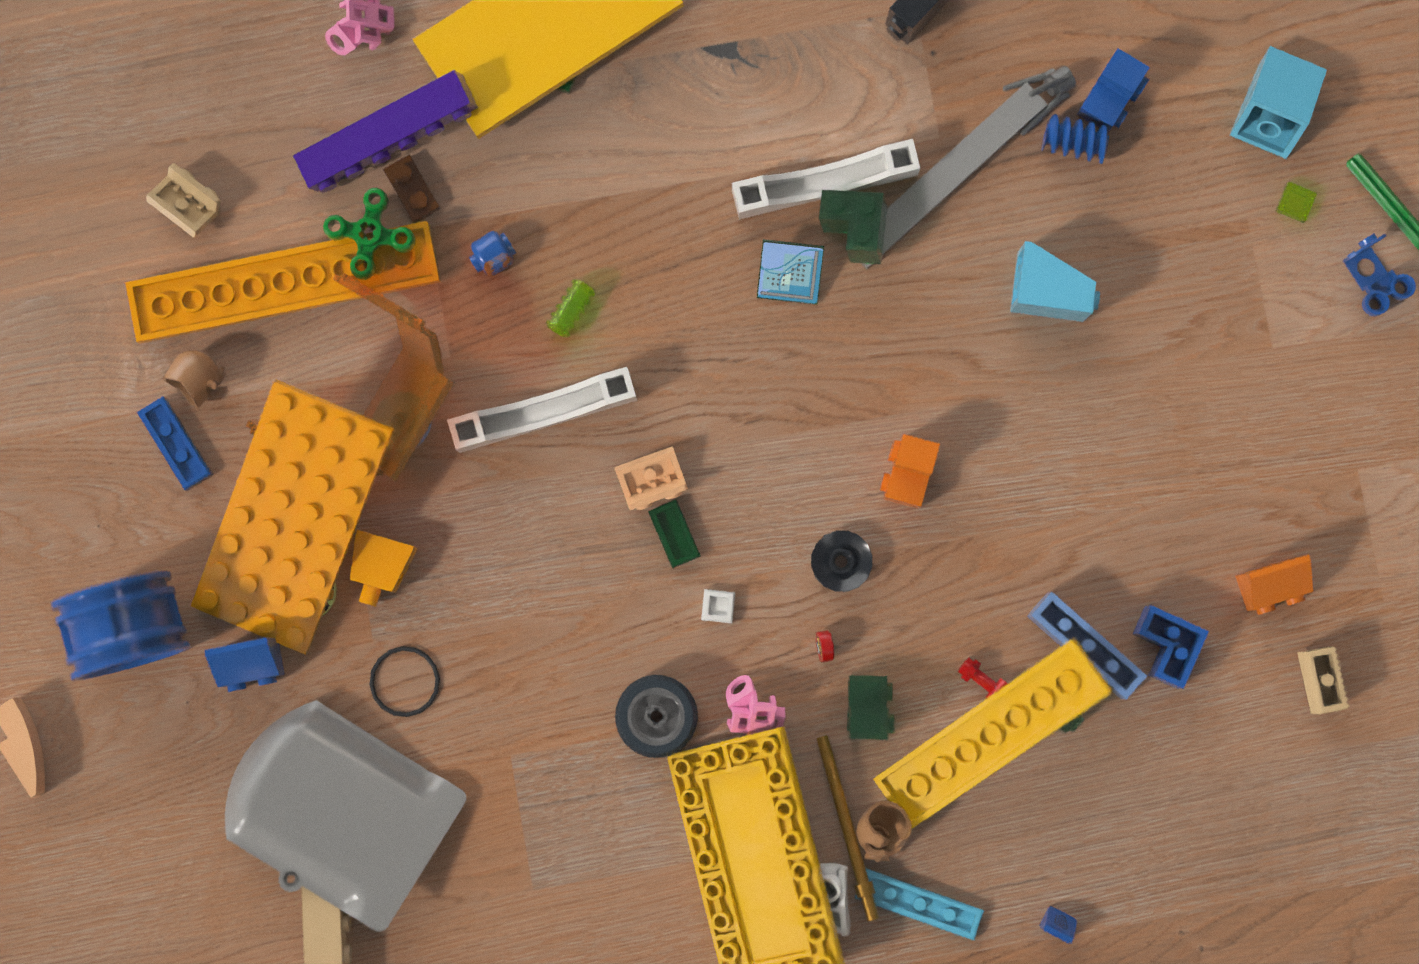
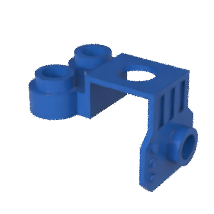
M1375 233L1358 243L1361 249L1348 254L1347 258L1343 260L1361 290L1367 292V295L1362 300V308L1370 316H1379L1388 310L1390 306L1389 295L1396 300H1405L1411 297L1416 290L1415 281L1411 276L1407 274L1396 275L1393 269L1387 272L1371 248L1372 245L1385 238L1386 234L1377 238ZM1369 259L1373 262L1375 269L1371 276L1365 277L1359 274L1357 264L1360 260ZM1397 283L1404 286L1403 294L1396 291L1395 285ZM1371 299H1375L1378 302L1379 307L1377 310L1370 307L1369 302Z

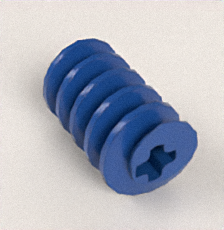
M1053 114L1046 125L1041 151L1044 150L1047 144H1050L1051 154H1055L1060 146L1065 157L1071 149H1074L1075 159H1079L1081 154L1086 152L1088 162H1091L1095 154L1099 156V164H1103L1109 140L1107 126L1102 124L1096 132L1094 122H1089L1086 128L1083 129V122L1081 119H1078L1071 127L1070 117L1066 116L1061 124H1059L1058 115Z

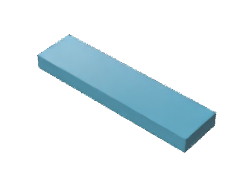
M866 868L868 879L873 882L876 892L873 894L876 906L971 940L975 939L984 912L983 909Z

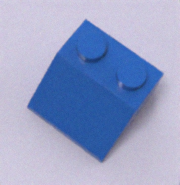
M262 638L204 650L217 687H227L228 692L247 689V682L257 680L259 686L277 683L276 677L285 675L280 646L276 642V638Z

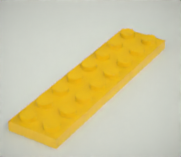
M1073 638L881 772L873 780L888 801L897 803L905 810L913 829L1111 693L1112 689L1076 639Z

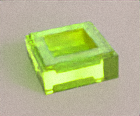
M1287 182L1275 212L1304 223L1307 220L1317 193L1292 182Z

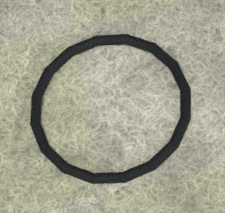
M401 646L388 650L377 659L371 670L369 685L373 699L381 709L393 716L410 717L422 713L432 705L439 691L440 677L436 664L428 654L417 648ZM400 651L415 652L424 657L433 668L435 676L434 692L429 701L418 710L407 713L394 711L385 706L378 698L374 686L375 672L380 663L390 654Z

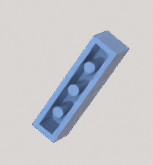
M1053 592L1046 593L1027 615L1032 622L1060 646L1075 638L1109 684L1112 692L1120 699H1128L1147 677L1143 671Z

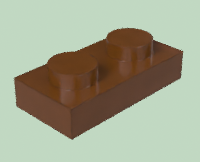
M410 154L383 169L413 223H417L441 209Z

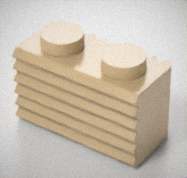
M1321 647L1297 652L1311 714H1324L1349 707V704L1346 703L1348 698L1345 697L1347 692L1343 690L1345 688L1342 684L1344 680L1340 678L1342 673L1339 672L1341 667L1338 666L1340 661L1336 659L1338 655L1335 653L1337 650L1335 647Z

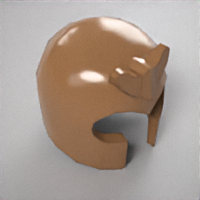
M189 350L182 352L174 359L162 379L170 386L180 390L187 401L198 410L208 398L206 389L211 386V389L215 390L221 384L226 373L224 372L225 367L221 366L219 368L216 362L201 351Z
M887 800L875 803L862 815L857 823L856 834L859 844L867 852L864 855L865 860H875L876 862L890 861V856L895 855L904 846L911 834L912 825L905 810L897 803Z

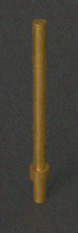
M826 735L816 738L857 885L854 888L857 898L861 897L867 922L880 919L873 894L876 892L873 882L869 881L829 737Z

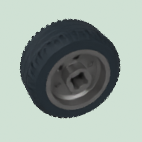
M663 675L645 676L631 683L621 694L615 711L616 727L623 742L634 752L650 758L667 757L684 748L694 735L698 721L697 706L691 692L681 682ZM654 710H659L663 715L660 722L652 720L651 713Z

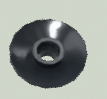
M836 530L824 535L816 543L811 554V568L815 578L824 587L835 592H848L860 587L868 579L872 570V553L868 544L859 535L850 531ZM838 556H844L847 559L845 567L840 568L836 565L835 560Z

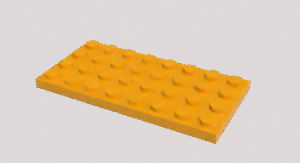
M274 381L191 607L264 638H276L277 643L306 655L394 429L282 381Z

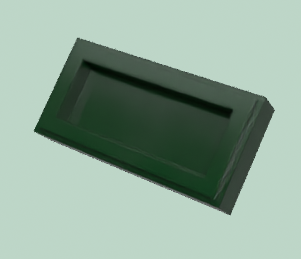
M677 499L648 511L672 569L701 557Z

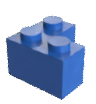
M1117 48L1077 115L1088 122H1094L1098 128L1102 124L1106 125L1107 133H1109L1113 125L1119 128L1128 114L1124 107L1129 100L1132 102L1136 101L1150 80L1145 77L1150 67Z
M1148 605L1144 607L1132 635L1161 647L1148 676L1176 689H1184L1209 631L1157 607Z

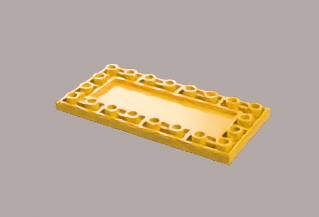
M472 0L412 40L437 78L453 70L463 75L478 106L477 109L471 111L472 115L465 120L477 138L480 139L684 7L682 0Z
M785 726L667 756L718 963L845 964Z

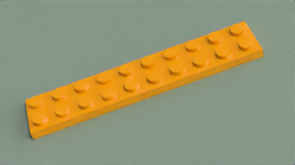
M423 221L399 226L406 227L413 232L416 238L414 248L407 253L398 252L388 245H383L376 249L373 255L376 270L374 275L367 280H360L352 274L350 262L356 256L358 246L353 239L344 238L339 241L330 240L125 282L136 342L141 344L440 283L429 222ZM373 232L366 233V237L369 240L374 237ZM400 237L398 243L404 244L408 237ZM367 263L360 264L358 270L364 271L367 268Z

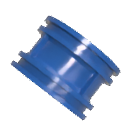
M170 571L146 573L107 582L74 592L51 602L52 610L60 611V616L55 618L56 626H59L67 654V666H74L76 670L70 674L71 681L86 680L128 670L191 649L190 642L183 641L181 637L187 631L186 627L183 626L175 598V587L167 586V582L172 579Z

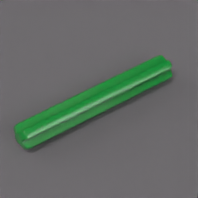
M1360 153L1355 154L1347 161L1346 166L1419 251V221Z

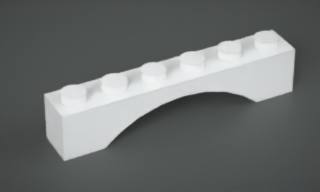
M909 139L884 145L869 152L823 166L788 173L762 175L733 182L732 193L738 217L743 219L918 176L920 171V164L914 141Z
M624 367L544 395L475 411L448 419L447 422L455 449L462 453L637 401L628 368Z

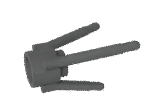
M1062 66L1057 70L1051 68L1044 73L1003 86V91H1009L1022 87L1026 82L1033 84L1044 80V84L1030 91L1029 96L1033 97L1044 91H1047L1051 96H1057L1020 131L1022 136L1033 129L1060 102L1070 97L1068 91L1076 87V81L1068 67Z

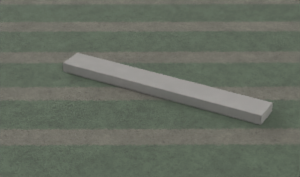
M1027 82L846 245V248L866 269L874 264L1048 105L1039 94L1033 97L1029 96V92L1034 89Z

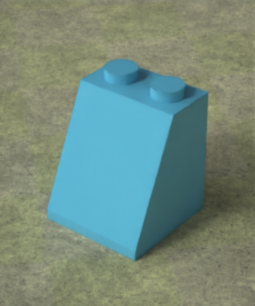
M1270 46L1256 70L1230 136L1287 159L1310 123L1327 69Z
M1025 241L1017 254L1010 312L1084 322L1093 314L1094 310L1098 309L1100 291H1095L1096 281L1033 242Z

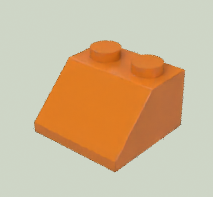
M1309 554L1290 558L1235 576L1246 610H1256L1258 615L1276 610L1275 604L1285 600L1287 606L1305 601L1304 595L1313 592L1312 567Z

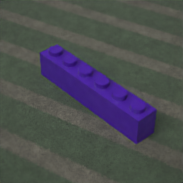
M453 70L294 154L293 157L307 187L311 190L325 193L336 188L338 181L346 177L347 179H352L361 175L364 172L363 168L370 164L378 165L386 162L391 158V153L399 149L405 151L418 144L417 140L423 136L428 135V137L441 133L445 129L444 125L452 121L461 122L472 115L471 111L477 109L478 106L463 75Z

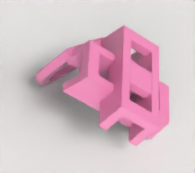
M344 0L340 3V8L346 9L347 17L336 22L326 32L325 38L330 48L340 55L350 53L362 42L369 43V50H375L381 44V33L389 35L394 30V7L380 5V0ZM362 11H365V18H362ZM333 35L342 39L344 48L335 43Z
M747 675L740 676L729 684L726 690L728 707L733 714L732 719H727L730 732L743 733V736L783 727L785 707H777L775 696L770 695L769 702H758L754 683ZM746 683L742 691L733 694L738 685ZM756 716L767 717L766 720H756Z

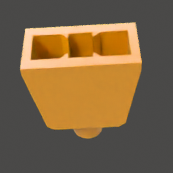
M357 530L350 580L364 584L358 602L377 607L382 589L396 593L417 552V547Z

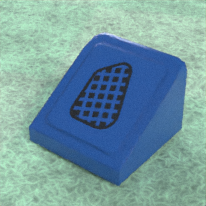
M1049 906L1039 926H1041L1042 930L1069 944L1074 940L1077 920L1057 908Z

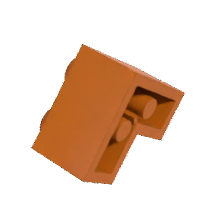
M903 434L899 441L894 440L888 456V461L893 462L890 474L884 472L880 491L885 492L883 499L919 509L922 506L929 477L933 473L940 444Z

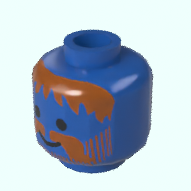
M490 231L471 244L473 255L469 259L478 273L484 270L488 276H494L513 264V255L516 254V251L504 232L499 234L496 231Z

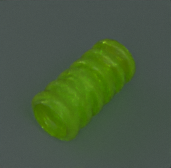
M578 279L571 281L572 287L566 289L567 295L561 297L562 303H558L555 306L557 311L550 314L551 320L545 322L550 330L564 338L570 336L569 330L575 328L574 322L580 320L579 314L586 311L584 306L591 303L589 298L596 295L592 287Z

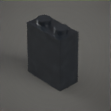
M896 0L889 8L885 23L888 27V33L899 42L903 40L908 45L949 0Z

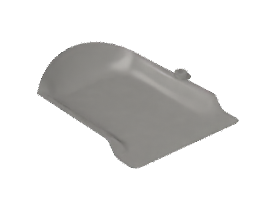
M316 700L292 710L272 723L257 737L243 755L228 790L225 807L226 839L280 872L279 884L284 890L294 892L303 886L373 930L383 931L389 926L466 802V794L460 788L426 770ZM293 875L295 881L289 883L287 881L288 876Z

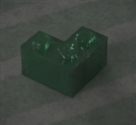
M822 190L819 221L823 232L848 234L846 251L850 263L881 264L888 208L884 193Z
M848 675L847 738L888 740V733L894 734V714H889V708H887V701H892L893 683L887 682V676Z

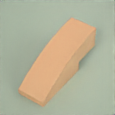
M11 698L0 706V727L7 736V739L0 743V750L31 798L38 797L45 793V767L39 735L32 716L22 698Z

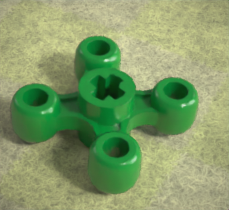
M371 188L365 192L363 196L365 214L362 219L357 222H349L342 216L331 215L323 223V230L328 238L334 241L350 238L357 243L358 251L350 262V270L360 280H367L374 275L376 265L373 255L376 249L383 245H388L398 252L407 253L414 248L416 238L410 229L406 227L387 229L382 225L381 216L388 207L389 199L387 194L380 188ZM380 197L378 204H371L373 198ZM340 224V229L332 232V226ZM368 228L373 231L374 235L370 240L364 232ZM400 237H408L404 244L398 243ZM367 263V268L364 271L358 270L360 264Z

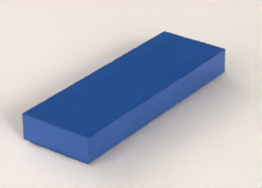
M160 397L137 412L185 491L190 490L213 475L166 397Z

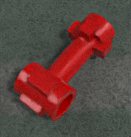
M968 657L957 672L962 675L961 678L964 681L968 682L972 679L989 692L985 697L986 699L1008 684L1002 678L997 682L992 680L979 669L981 666L979 661L976 659L973 661Z

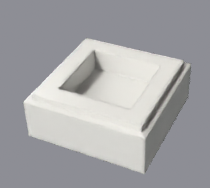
M704 589L701 620L732 623L735 592Z

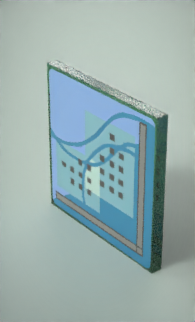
M763 239L756 298L817 305L824 246Z

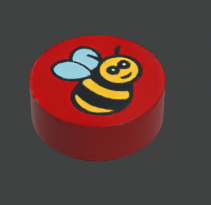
M828 630L816 632V646L820 662L833 661L835 653L831 633Z

